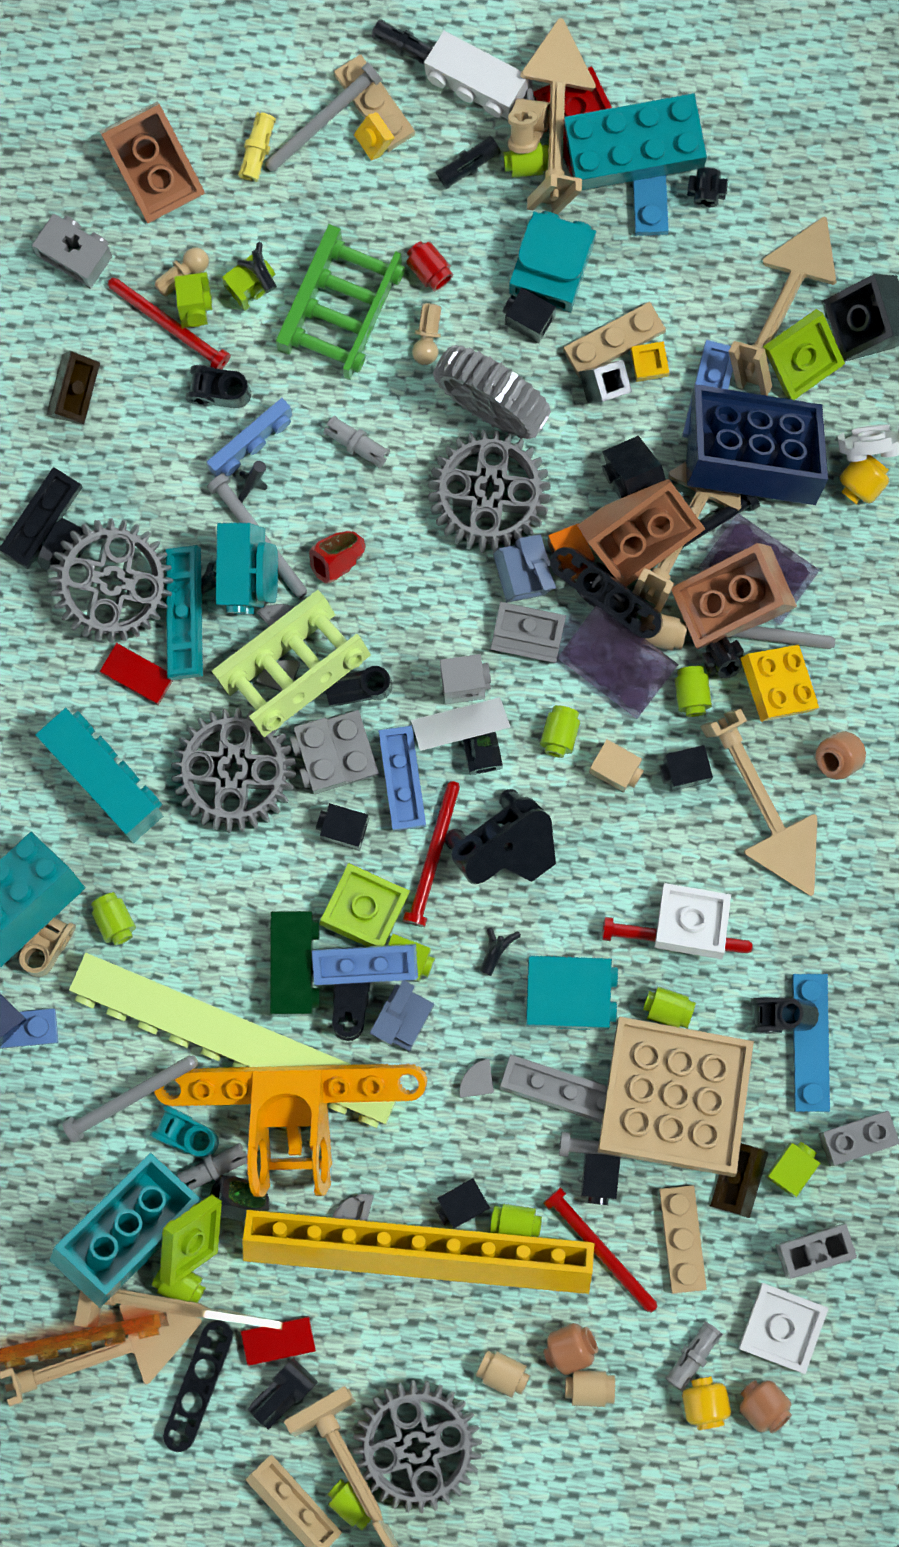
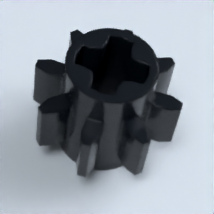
M710 167L699 168L696 176H689L687 196H694V204L706 208L716 207L719 199L725 200L728 179H721V171Z
M727 637L715 643L711 642L710 645H707L706 652L702 653V657L705 660L704 666L710 676L718 673L720 678H731L738 674L742 668L740 658L743 657L744 650L738 640L730 643Z

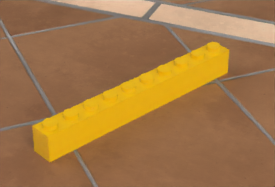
M247 1210L242 1240L243 1261L572 1293L589 1294L593 1272L594 1243L277 1212Z

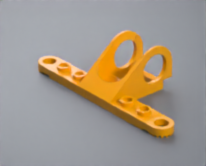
M416 1064L194 1068L174 1080L180 1085L181 1093L179 1095H169L164 1090V1086L154 1091L161 1103L168 1106L251 1104L247 1169L249 1185L253 1196L264 1197L270 1188L269 1170L312 1169L315 1182L314 1194L316 1196H325L331 1186L330 1167L332 1166L327 1103L414 1101L424 1093L428 1079L425 1071L421 1067H417ZM406 1074L413 1075L418 1080V1088L411 1091L409 1089L405 1090L402 1087L403 1085L400 1084L401 1076ZM311 1126L310 1147L312 1149V1158L271 1159L268 1127H286L290 1156L302 1154L301 1127ZM258 1145L261 1156L260 1177H258L257 1171ZM319 1148H321V1158H319Z

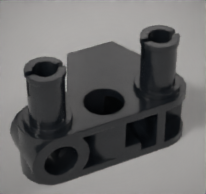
M507 789L499 797V804L502 805L503 810L472 833L465 836L462 830L453 829L446 834L445 844L452 850L453 862L461 870L469 883H483L503 868L532 882L556 864L551 818L532 798L521 797L516 790Z

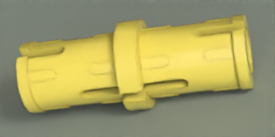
M259 112L255 114L249 139H246L244 143L246 150L238 176L242 179L259 181L265 155H268L270 152L269 141L276 122V118L272 115L262 112L261 114Z

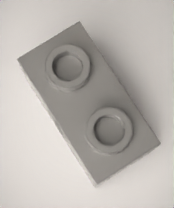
M53 213L32 244L35 254L91 289L112 258L108 246L109 243L102 236L94 232L89 235L80 230L81 225L68 216L62 219ZM78 244H79V246H80V250H79V251L76 250V249H72V250L69 252V250H68L69 246H71L72 248H76V247L78 246Z
M481 654L440 660L445 705L485 699V690L491 689L489 664H482Z
M889 1111L818 1133L829 1166H835L899 1144V1138Z
M839 1224L775 1245L785 1276L788 1279L857 1258L846 1224Z

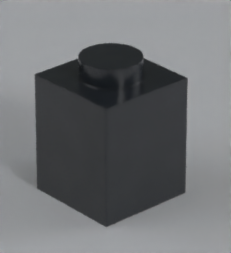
M521 288L517 296L511 295L503 308V313L506 314L505 325L539 344L555 318L556 306Z
M623 360L605 363L579 372L588 404L603 402L632 392Z
M705 745L665 754L663 758L664 764L659 765L662 782L664 785H670L671 792L709 783L713 779Z
M329 803L327 811L321 810L316 830L321 831V840L360 851L370 818L368 814Z
M585 1154L581 1196L588 1197V1204L608 1206L609 1199H617L620 1157Z
M474 1178L438 1197L440 1205L435 1207L444 1226L451 1223L454 1229L490 1209Z

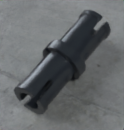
M382 19L377 21L371 35L372 39L394 49L396 54L400 56L406 55L424 64L434 47L414 37L413 32L398 29Z
M488 136L487 139L469 151H461L457 159L442 169L437 170L436 175L445 189H448L468 174L472 176L476 174L480 166L496 155L501 154V150L492 136Z

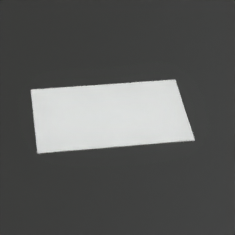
M500 697L411 720L420 751L510 728Z

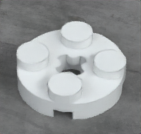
M885 424L858 427L852 429V436L845 438L843 432L838 436L839 451L846 454L847 461L850 462L865 460L867 455L881 454V457L886 458L898 456L899 426L898 432L890 431V425Z

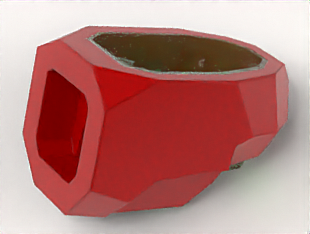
M345 531L335 533L318 541L309 550L310 567L316 577L323 583L328 584L348 573L365 551L364 539L355 532Z

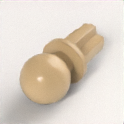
M201 248L187 250L183 256L182 264L175 260L172 262L173 267L155 281L156 288L163 296H168L175 290V276L204 272L209 265L207 253Z
M425 303L422 305L419 329L415 330V334L421 335V339L414 344L412 355L415 361L422 365H429L438 357V347L434 342V337H441V334L438 333L441 306L437 304Z

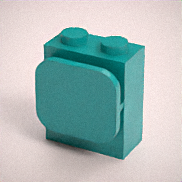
M533 211L509 282V294L517 296L521 288L556 306L557 309L571 313L595 243L596 230L591 229L590 225L581 221H573L572 223L560 219L557 214L549 211H542V213Z
M217 523L216 605L225 606L228 613L251 615L254 614V608H263L264 603H275L277 600L278 551L276 545L265 542L266 528L252 523Z
M529 956L526 1027L608 1030L610 1022H616L617 1002L611 1001V988H617L618 967H612V959Z

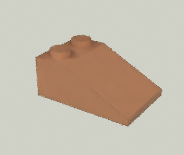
M155 102L99 131L147 224L206 194L160 103Z
M669 479L606 504L578 524L579 529L592 549L615 579L626 587L640 577L644 568L650 570L705 530V527Z
M756 543L673 586L671 590L697 649L710 645L711 642L720 641L724 637L728 638L766 623L797 607L772 547Z

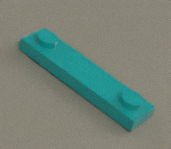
M198 545L166 549V565H171L172 569L166 572V577L173 579V583L166 584V590L172 593V596H166V605L168 606L166 609L167 678L179 680L203 677L201 548Z

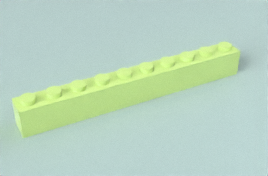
M86 952L69 991L77 994L74 1001L94 1008L96 1003L108 1007L107 1015L124 1022L127 1016L140 1021L137 1026L138 1028L155 1035L158 1029L171 1034L169 1041L188 1048L190 1042L203 1047L200 1054L216 1061H219L221 1056L233 1060L232 1067L352 1065ZM396 1101L328 1103L327 1107L344 1115L347 1109L360 1114L358 1121L377 1128L379 1122L387 1125Z

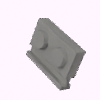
M500 602L491 650L556 663L566 615Z

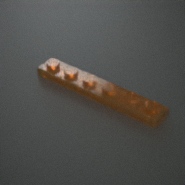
M166 1312L156 1313L0 1348V1363L4 1362L5 1369L26 1365L25 1357L37 1355L39 1362L59 1357L58 1350L71 1347L72 1354L93 1350L92 1342L104 1340L105 1347L125 1343V1335L137 1332L139 1339L160 1335V1327L169 1326Z

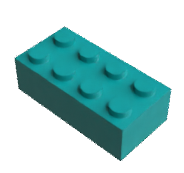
M695 93L564 117V132L572 175L575 178L582 179V190L705 167L707 155Z
M65 707L35 735L127 837L135 843L164 817L159 810L163 804L146 785L141 789L136 785L140 779L124 760L119 764L114 761L118 755L101 735L96 739L93 738L92 734L95 730L78 710L72 715Z
M32 831L0 859V968L86 889L74 872Z
M150 1152L53 1248L49 1261L101 1308L162 1247L163 1227L171 1220H175L187 1212L194 1204L200 1203L201 1198Z

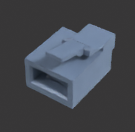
M541 534L519 538L515 542L516 545L499 548L493 553L506 603L544 596L550 590L556 589L548 568L551 567L550 561L547 557Z
M402 980L400 985L396 983L370 1034L390 1045L394 1043L410 1052L434 1007V1003L412 992L415 986Z

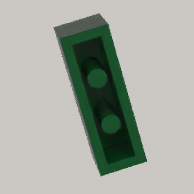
M312 911L271 912L270 1015L272 1017L313 1016V1008H320V988H313L314 973L312 959L313 940H320V920H313Z

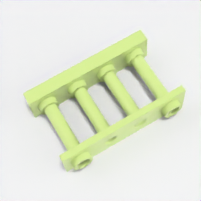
M316 590L212 670V673L229 696L239 690L256 711L249 717L263 737L277 730L286 720L351 670L359 667L364 660L371 656L358 634H355L347 641L332 624L330 619L335 616V613L319 590ZM317 629H320L336 647V650L322 661L318 659L303 641ZM291 649L310 669L296 681H293L276 662ZM264 669L283 689L268 702L264 700L249 682Z

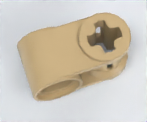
M516 99L514 107L508 115V123L511 125L508 148L511 151L530 153L537 148L544 132L549 127V102Z
M54 917L24 945L19 955V962L22 968L34 977L47 975L53 968L61 951L67 946L76 925L72 922L66 924ZM48 927H50V928H52V929L58 931L59 933H56V932H54V931L48 929ZM35 952H42L45 955L44 964L39 968H31L28 965L29 957Z

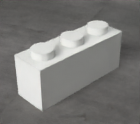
M446 31L442 32L424 62L426 76H428L427 78L432 84L439 88H444L445 86L450 88L463 101L468 103L474 101L480 104L487 113L496 118L502 116L508 119L516 99H523L529 87V79H524L520 76L522 71Z

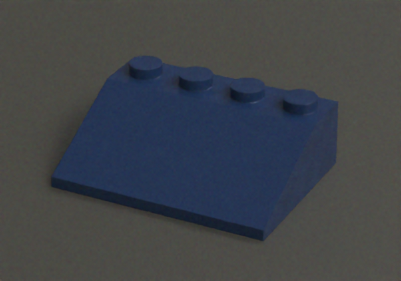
M695 384L692 393L686 455L687 486L816 505L828 481L822 404Z

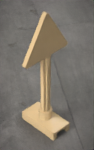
M559 18L520 73L521 78L549 83L551 86L548 170L545 171V180L527 197V210H534L540 203L552 204L551 212L559 214L582 191V179L565 176V172L562 170L565 86L592 91L596 87L563 18Z
M822 217L763 258L764 266L788 272L790 275L756 343L748 345L734 341L729 349L737 388L743 390L747 382L759 385L761 395L768 396L772 388V382L767 363L768 357L763 346L775 338L803 279L809 278L831 285L836 284L826 217Z
M686 462L674 468L668 474L670 479L695 491L696 494L689 507L697 518L709 499L737 511L741 509L740 494L687 486ZM683 546L662 560L657 568H653L652 571L644 568L633 590L639 597L655 604V609L659 613H661L674 586V582L670 581L671 576L669 573Z
M741 709L730 710L724 713L725 717L715 722L701 725L700 727L706 738L718 736L724 748L729 749L771 831L770 837L745 849L744 854L807 895L812 896L815 888L817 815L812 814L789 827L784 826L741 743L743 738L737 727L747 721Z
M119 1289L105 1303V1305L110 1306L118 1303L190 1317H204L282 1329L283 1323L230 1310L211 1309L200 1303ZM81 1290L74 1325L86 1328L98 1327L101 1308Z
M121 1304L120 1311L128 1332L126 1340L34 1372L29 1369L15 1374L13 1368L1 1371L0 1379L11 1376L13 1383L5 1385L6 1392L15 1389L17 1396L7 1399L8 1405L10 1407L23 1402L22 1394L36 1390L39 1384L129 1353H134L144 1384H149L201 1325L202 1320L185 1315Z
M343 1386L286 1419L284 1423L290 1434L295 1437L315 1426L317 1427L321 1437L327 1439L368 1517L374 1522L373 1526L385 1547H399L389 1525L383 1521L381 1509L339 1432L341 1427L334 1416L356 1402L350 1390Z

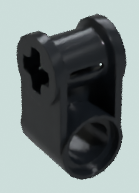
M204 365L191 366L190 373L193 376L190 392L186 393V401L198 405H215L228 408H242L249 403L251 389L242 373L215 369ZM239 384L243 386L239 394L234 396L227 394L228 389L232 385Z
M370 982L334 985L332 1024L334 1032L341 1040L354 1041L362 1034L366 1007H368ZM346 1016H352L353 1022L358 1023L357 1026L351 1027L350 1032H344L343 1026L339 1025V1022L346 1020Z
M751 998V1004L754 1005L755 1026L751 1028V1033L778 1034L788 1031L811 1030L818 1022V1009L811 1001L794 998ZM799 1008L800 1017L796 1022L794 1014L795 1010Z

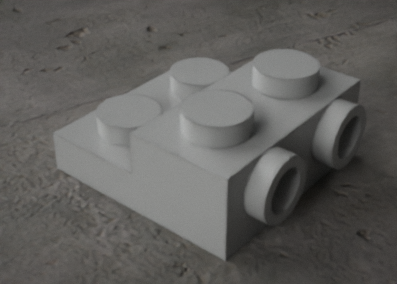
M359 710L330 719L325 717L294 727L296 735L290 737L295 756H303L306 767L299 770L305 788L312 786L314 795L379 775Z

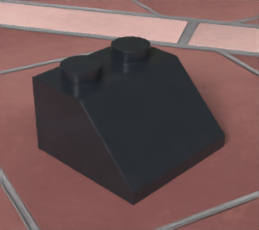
M873 274L823 300L836 344L844 362L899 346V279L897 275Z

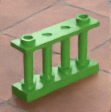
M328 224L276 339L278 351L288 355L291 354L293 347L299 348L303 346L344 363V378L350 380L353 372L359 373L363 367L366 354L362 352L393 284L399 285L405 271V266H402V254L395 251L390 264L345 246V242L341 241V229ZM341 258L383 275L384 278L377 293L331 275L332 271L328 269L332 260L338 261ZM328 287L371 305L364 322L318 304L319 300L315 298L319 289L325 290ZM314 316L358 334L351 351L306 334V330L302 328L306 318L312 319Z

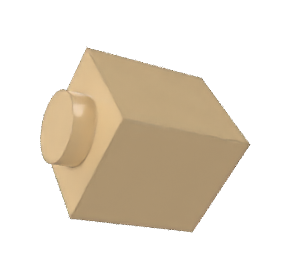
M606 739L590 767L589 773L616 789L625 792L628 785L635 788L644 770L639 768L642 758Z

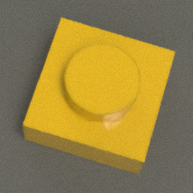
M377 112L368 114L353 134L370 160L381 157L395 139Z
M664 341L631 347L630 351L636 382L669 377L670 372Z

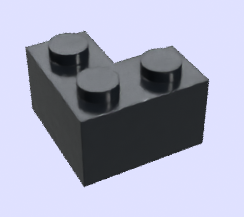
M639 435L602 451L606 464L602 465L603 473L608 483H613L620 499L666 480L662 465Z

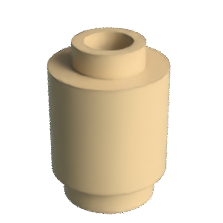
M650 614L648 617L641 616V630L655 629L656 626L652 623L653 615ZM661 614L663 618L661 631L649 639L643 638L642 644L673 651V648L682 650L687 631L686 623L680 622L681 618Z
M487 1351L476 1373V1377L482 1379L483 1384L511 1398L515 1392L523 1393L530 1375L525 1373L526 1365L498 1351L496 1354Z
M575 1371L572 1377H566L565 1398L572 1399V1406L605 1407L606 1404H614L615 1375H607L606 1371Z

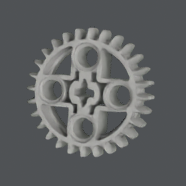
M462 345L448 347L434 369L435 382L439 384V388L445 390L446 395L453 398L454 402L459 403L463 409L468 410L483 422H487L493 428L496 427L503 433H511L513 437L518 436L520 439L535 438L551 413L546 398L541 396L540 391L534 389L531 383L526 382L523 376H518L512 369L505 367L502 362L499 363L493 360L491 356L483 355L480 351L475 352L470 347L465 348Z
M482 430L480 440H476L473 434L469 433V443L466 445L460 438H457L456 445L458 450L455 451L447 446L446 454L449 458L446 459L441 456L437 458V463L442 469L433 467L431 470L432 476L438 479L429 480L428 487L436 490V492L428 494L429 502H438L431 506V513H441L436 520V524L440 526L447 523L444 534L449 536L455 531L456 544H459L463 538L467 539L468 550L473 547L475 542L479 543L480 553L484 552L486 544H491L493 553L498 550V543H503L504 547H509L510 540L514 538L517 541L519 538H522L521 533L523 532L527 536H533V529L530 525L532 524L537 527L542 525L541 519L536 516L537 514L547 515L548 509L540 503L550 502V495L542 492L549 490L551 484L547 481H541L548 476L547 469L537 470L542 465V459L539 457L531 460L534 454L533 447L525 452L522 451L523 439H520L516 445L511 444V433H508L504 441L500 440L498 430H495L493 439L487 438L485 430ZM479 453L477 471L455 469L464 459ZM495 453L501 456L502 462L492 466L485 462V457ZM511 457L516 460L526 471L529 478L507 475L508 458ZM458 481L464 484L465 490L459 494H454L447 487L450 483ZM471 483H475V486H474V495H475V497H474V496H470V495H471ZM489 483H492L494 492L492 497L487 500L485 491ZM504 487H509L507 500H503ZM524 489L532 497L526 502H520L514 498L513 494L518 490ZM449 504L472 508L470 527L462 523L455 516ZM502 512L524 514L514 525L499 531ZM487 517L494 522V526L489 530H481L477 527L476 522L481 518Z
M113 518L107 520L106 528L102 527L100 520H94V530L91 531L86 524L81 525L83 535L80 536L75 531H71L70 535L74 542L70 544L69 542L61 541V545L66 550L65 553L54 552L53 554L60 560V564L49 566V569L58 573L57 577L49 578L48 582L57 584L58 589L51 591L49 594L50 596H60L61 601L54 605V608L60 609L65 607L67 611L62 615L61 619L64 621L72 617L74 619L71 625L72 630H76L80 625L84 626L82 632L84 637H87L92 630L95 631V641H100L103 633H107L109 643L114 642L116 633H119L122 641H127V631L129 630L135 637H139L138 626L142 625L145 629L150 630L151 625L148 619L150 617L155 620L161 619L155 611L156 608L167 609L168 607L161 601L162 596H172L170 591L164 589V584L173 583V579L164 577V572L172 569V566L161 564V560L167 557V553L157 554L155 552L160 542L155 541L149 544L147 542L151 535L149 531L141 536L137 535L140 527L138 524H135L128 531L126 530V520H122L118 528H115ZM115 538L122 539L126 544V552L119 558L113 556L109 549L111 541ZM98 539H104L101 544L98 562L84 558H75L78 552L89 543ZM135 546L147 558L152 575L131 569ZM106 559L113 563L124 562L123 570L117 566H104ZM76 563L82 564L86 569V577L79 583L73 582L69 576L70 567ZM95 566L101 567L100 572L94 571ZM111 571H113L114 578L119 579L122 584L113 585L108 590L107 583L102 582L99 577L109 576ZM125 573L130 574V579L124 577ZM143 578L147 579L152 586L151 593L145 598L139 597L135 591L136 583ZM91 583H96L97 587H91ZM69 586L91 592L87 616L74 603ZM121 590H127L126 595L121 594ZM98 592L108 596L118 595L115 602L105 598L97 599ZM124 599L146 603L143 609L134 617L118 623ZM101 604H107L112 610L111 619L106 623H100L95 617V610Z
M224 708L221 719H217L216 715L210 712L211 722L208 724L201 718H198L200 726L198 731L190 726L187 728L192 738L190 740L182 737L179 739L180 743L185 747L184 751L174 750V754L181 759V762L171 764L172 769L180 771V774L171 777L174 783H182V786L175 789L176 795L186 794L187 797L181 801L182 806L188 807L193 804L194 806L189 814L192 817H196L201 812L203 814L200 820L202 825H206L210 819H213V829L216 831L221 826V823H225L228 833L232 832L233 824H238L241 832H245L246 822H250L257 829V818L262 817L267 823L270 822L267 812L271 809L279 814L280 810L276 804L277 801L288 803L289 801L283 794V790L293 791L294 789L292 784L286 782L287 779L296 777V772L287 770V767L296 764L295 758H285V755L292 752L291 745L282 747L280 745L286 740V735L282 733L275 737L274 734L277 730H274L266 737H263L249 717L254 713L252 710L249 711L246 718H242L240 708H236L234 717H230L227 709ZM239 729L245 732L246 736L242 743L233 745L228 742V736L232 731ZM221 731L219 752L197 751L208 737ZM252 733L261 737L268 744L274 757L252 754ZM242 754H245V757L249 763H253L251 773L254 780H248L250 776V769L246 760L242 758ZM199 760L209 763L208 771L202 776H196L191 771L193 764ZM236 760L242 772H236L232 781L229 773L225 770L230 769L232 763ZM214 761H219L217 766L218 774L225 783V787H223L219 778H215L217 771ZM265 765H272L277 770L275 777L271 780L265 781L259 778V770ZM193 784L216 786L215 808L201 799ZM249 789L271 790L261 803L247 810ZM228 796H236L240 799L239 807L235 811L228 812L222 809V803Z
M412 1380L409 1391H405L403 1385L397 1383L398 1394L393 1395L388 1388L384 1389L387 1400L383 1402L375 1396L373 1402L377 1409L374 1411L365 1407L363 1410L370 1418L369 1421L358 1420L357 1422L358 1426L365 1429L364 1433H357L353 1436L355 1440L362 1442V1446L353 1449L354 1454H363V1459L356 1462L357 1467H366L367 1471L363 1474L364 1479L369 1480L371 1478L374 1481L370 1486L371 1492L376 1491L378 1488L382 1490L380 1502H383L388 1496L393 1498V1509L398 1506L400 1501L405 1502V1512L409 1513L412 1503H417L419 1512L423 1513L425 1503L430 1502L431 1507L436 1511L438 1509L437 1499L442 1498L447 1505L451 1504L448 1493L452 1491L460 1497L462 1492L458 1484L460 1482L468 1486L471 1484L470 1479L465 1475L466 1472L477 1473L478 1468L471 1464L470 1461L471 1459H481V1454L472 1451V1447L481 1445L482 1440L472 1438L471 1434L479 1430V1425H468L467 1422L474 1416L473 1412L463 1415L461 1410L466 1402L463 1400L456 1405L453 1404L455 1392H450L445 1398L442 1396L443 1385L441 1384L436 1388L435 1392H431L429 1381H425L422 1390H417L416 1382ZM421 1401L440 1407L452 1419L428 1425ZM409 1402L416 1407L417 1416L414 1420L406 1422L399 1418L397 1409L402 1403ZM391 1411L397 1435L374 1443V1435L378 1424ZM421 1421L424 1430L415 1429L408 1432L403 1439L404 1443L396 1445V1442L402 1439L403 1433L401 1428L412 1429ZM449 1426L456 1427L461 1433L460 1441L455 1445L445 1444L441 1439V1432L444 1428ZM434 1430V1434L426 1436L425 1432ZM418 1437L420 1442H430L423 1448L422 1455L417 1456L415 1451L405 1450L412 1445V1438ZM380 1447L389 1448L394 1455L393 1462L388 1466H381L374 1459V1452ZM439 1448L438 1451L433 1453V1464H422L413 1471L411 1463L419 1464L427 1461L431 1456V1450ZM461 1450V1457L457 1468L443 1482V1474L438 1458ZM406 1457L409 1458V1461L407 1460V1461L401 1462V1459L406 1458ZM407 1468L414 1491L404 1490L395 1486L383 1474ZM425 1471L434 1473L438 1480L437 1485L431 1490L422 1489L417 1481L418 1476Z

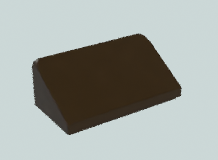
M73 351L62 354L46 416L84 424L101 362Z
M741 1143L737 1174L735 1177L719 1174L710 1206L750 1218L768 1152Z

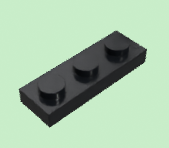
M53 467L1 544L0 552L26 569H29L41 551L52 528L60 518H63L83 488L81 483Z

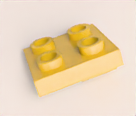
M799 645L750 653L740 658L761 722L808 713L819 708Z

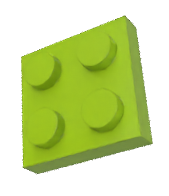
M818 309L809 313L763 346L784 394L791 400L797 399L845 364L826 318Z
M348 863L320 919L319 925L367 947L385 946L409 896L410 890Z
M210 1195L200 1203L194 1204L187 1212L177 1219L171 1220L163 1227L160 1281L171 1287L218 1253L221 1200Z

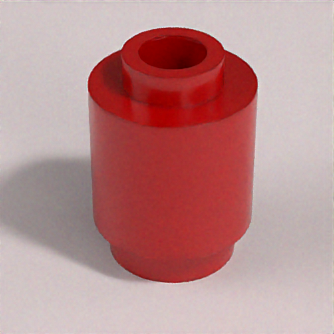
M419 241L408 250L407 255L409 257L406 260V264L425 287H430L433 291H437L445 286L454 274L450 270L451 265L431 242L423 243Z

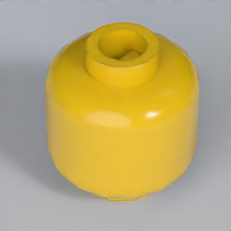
M867 455V459L862 461L850 462L839 476L840 482L845 486L841 492L855 504L860 500L869 504L873 503L889 484V477L886 475L889 469L872 455Z
M712 1376L691 1380L692 1387L685 1389L682 1393L687 1422L697 1425V1430L724 1426V1420L731 1415L726 1386L722 1383H713Z

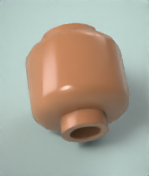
M843 731L837 732L822 741L816 750L815 758L817 766L828 778L839 780L847 778L862 768L866 760V750L859 737L853 733Z
M577 1323L569 1324L551 1332L547 1338L548 1348L544 1349V1356L550 1368L556 1367L564 1375H570L575 1371L591 1366L595 1359L594 1354L598 1353V1346L588 1327L583 1328Z
M754 1380L740 1394L744 1398L740 1404V1413L758 1432L764 1433L769 1431L773 1434L792 1416L789 1412L791 1408L790 1399L773 1381L767 1380L759 1384Z

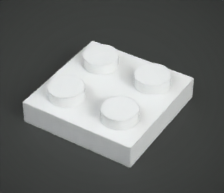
M664 883L655 948L723 959L731 894Z
M761 1283L738 1349L806 1374L829 1308Z

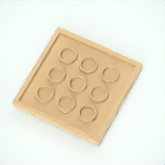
M618 1017L598 1152L735 1177L738 1167L754 1041Z

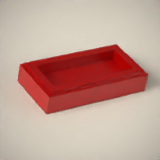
M117 642L100 669L101 674L158 706L173 680L167 678V671Z
M310 1317L283 1322L282 1329L262 1326L241 1331L247 1366L316 1352Z

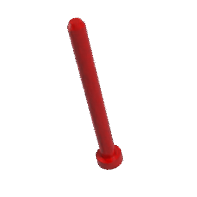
M111 278L108 281L107 285L110 290L210 361V367L223 369L229 362L231 354L226 350L217 351L187 328H182L180 323L118 278Z
M450 781L446 786L411 911L404 913L402 921L419 927L426 926L427 918L423 917L460 790L458 782Z
M604 917L602 940L611 941L612 936L652 942L656 940L657 928L613 923L614 918ZM726 937L725 951L745 954L752 952L753 943L749 940Z
M561 1187L558 1188L543 1202L548 1210L553 1207L584 1242L594 1243L595 1255L647 1312H653L658 1307L654 1298L563 1198L566 1195Z

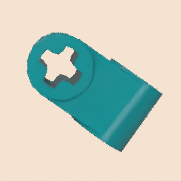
M164 1105L163 1110L165 1113L156 1131H151V1137L201 1158L210 1154L213 1155L216 1152L219 1139L215 1131L193 1120L192 1117L168 1105ZM200 1132H206L210 1138L209 1146L203 1151H197L193 1144L194 1137Z

